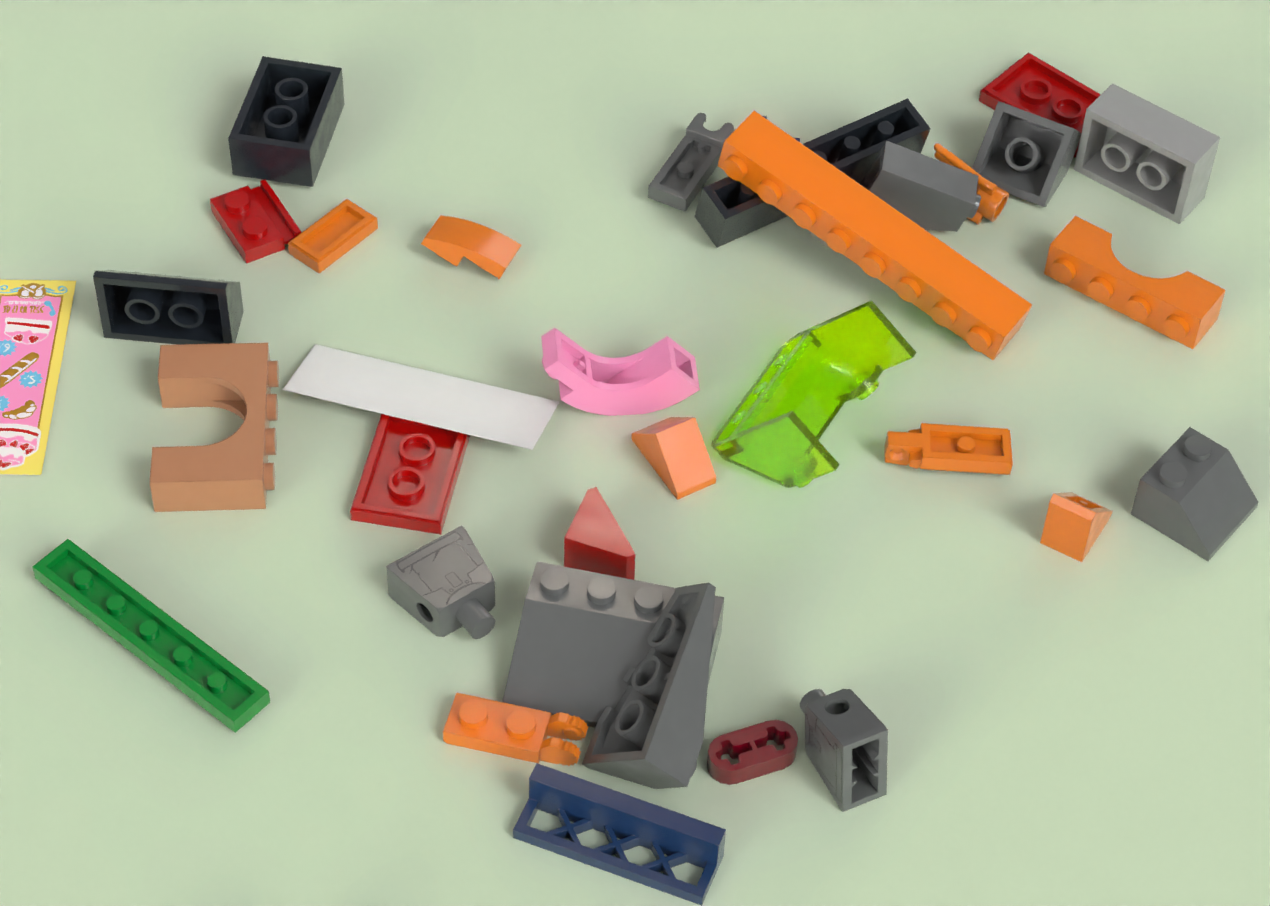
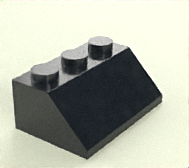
M98 270L94 272L93 280L104 338L176 345L228 344L236 342L244 312L240 282L116 270Z

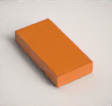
M346 199L288 243L289 254L320 274L377 230V218Z

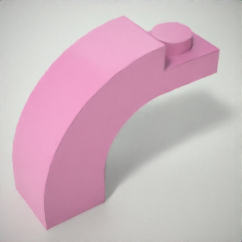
M556 328L541 336L544 370L551 378L559 380L560 399L577 409L607 416L647 414L675 405L700 390L695 357L668 336L642 352L619 358L602 357L592 354Z

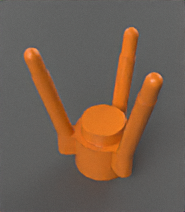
M936 143L934 145V150L936 151L934 156L937 160L978 175L977 194L981 195V200L974 217H967V219L978 225L983 217L992 222L995 221L1007 203L1009 192L982 177L951 151Z

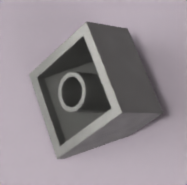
M998 101L972 169L1001 189L1009 192V194L1046 207L1068 172L1078 147L1081 133L1074 128Z
M1189 427L1140 479L1131 515L1206 561H1209L1257 508L1258 500L1230 451Z

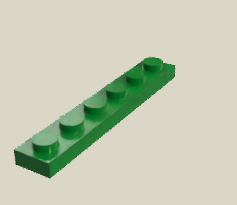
M65 540L32 566L35 579L236 733L270 703L269 691L71 540Z

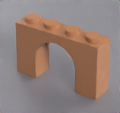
M268 343L160 345L158 383L163 408H222L235 413L244 422L233 435L214 444L204 446L152 447L150 488L154 511L266 509L267 490H275L274 463H268V455H276L277 451L276 428H269L270 421L278 420L277 394H271V387H279L278 360L270 361Z

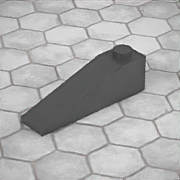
M702 583L676 588L648 636V644L651 646L648 654L637 668L630 666L622 680L629 684L615 709L606 706L600 716L582 765L589 769L653 789L688 786L689 780L696 770L697 758L704 738L715 586L710 583Z

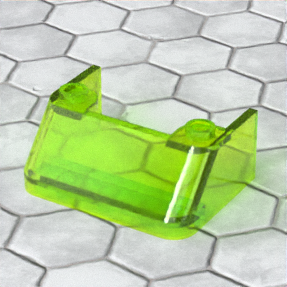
M872 300L808 328L790 338L777 351L714 437L711 446L725 461L783 487L791 488L797 486L802 488L813 479L836 471L840 465L820 443L819 439L844 403L856 397L859 400H863L870 396L878 388L879 382L877 379L883 370L912 359L917 352Z

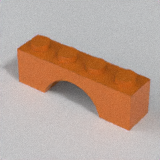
M1077 216L1051 242L1044 270L1046 276L1191 349L1196 347L1218 319L1225 289L1189 271L1169 278H1151L1132 272L1124 267L1115 257L1111 248L1112 233Z

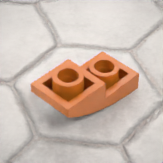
M440 215L421 243L456 267L463 257H466L498 279L501 278L521 247V244L491 228L465 219Z

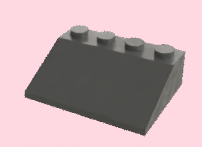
M537 561L524 602L502 702L550 712L551 715L559 712L567 713L570 716L575 715L584 720L587 726L596 728L597 722L606 706L615 709L629 686L622 679L630 666L637 668L651 648L648 644V636L676 588ZM715 596L708 684L722 631L724 597Z

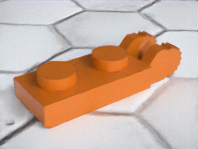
M456 693L443 730V741L446 744L538 764L539 761L562 764L563 766H574L578 762L581 751H579L580 748L577 745L568 742L566 739L582 741V738L585 739L588 726L584 720L575 715L570 716L562 712L551 715L550 712Z

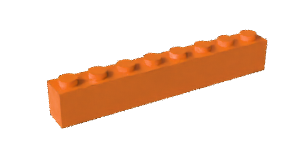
M753 111L724 141L717 166L723 169L730 178L740 181L758 194L764 202L775 206L792 218L798 226L809 230L826 242L833 251L849 258L860 266L867 275L877 278L894 290L901 299L914 304L931 316L938 325L948 328L965 340L975 351L982 352L994 360L1022 327L1032 307L1031 303L756 111Z

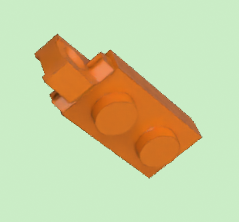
M921 423L920 429H913L908 432L888 431L885 440L884 453L886 463L905 466L909 464L910 467L916 469L1010 475L1013 466L1010 430L1006 428Z

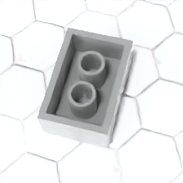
M1112 83L1086 109L1074 170L1180 224L1205 197L1220 137Z

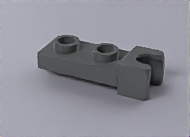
M698 113L686 128L684 138L649 184L648 198L686 211L716 169L724 141L735 131L733 124L725 123L719 130L710 131L703 126L704 122H706V114Z

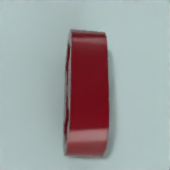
M769 720L720 735L709 745L707 757L708 773L719 783L731 785L783 770L789 767L795 760L798 745L797 732L785 721ZM774 740L777 745H784L783 749L776 750L774 745H767V741ZM723 754H729L731 759H738V763L731 765L728 759H721Z

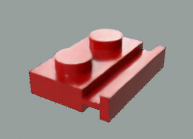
M266 179L261 180L258 187L250 189L247 185L210 199L212 213L246 264L285 250V245L301 234V230Z

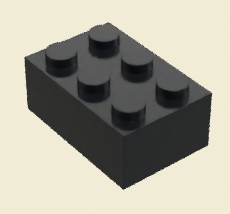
M262 56L228 137L232 174L313 187L345 105L342 68Z

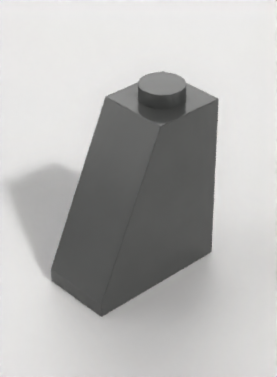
M889 141L884 143L860 185L925 230L957 232L967 217H974L981 200V195L977 194L978 175Z

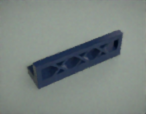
M536 763L529 777V799L513 829L514 839L701 906L723 859L726 829L538 763ZM541 810L557 816L562 827L544 832L530 827L537 811ZM594 829L603 832L609 844L592 849L581 845L577 834ZM642 846L652 851L656 861L639 866L628 862L624 851ZM687 862L704 868L697 886L676 879L671 868Z

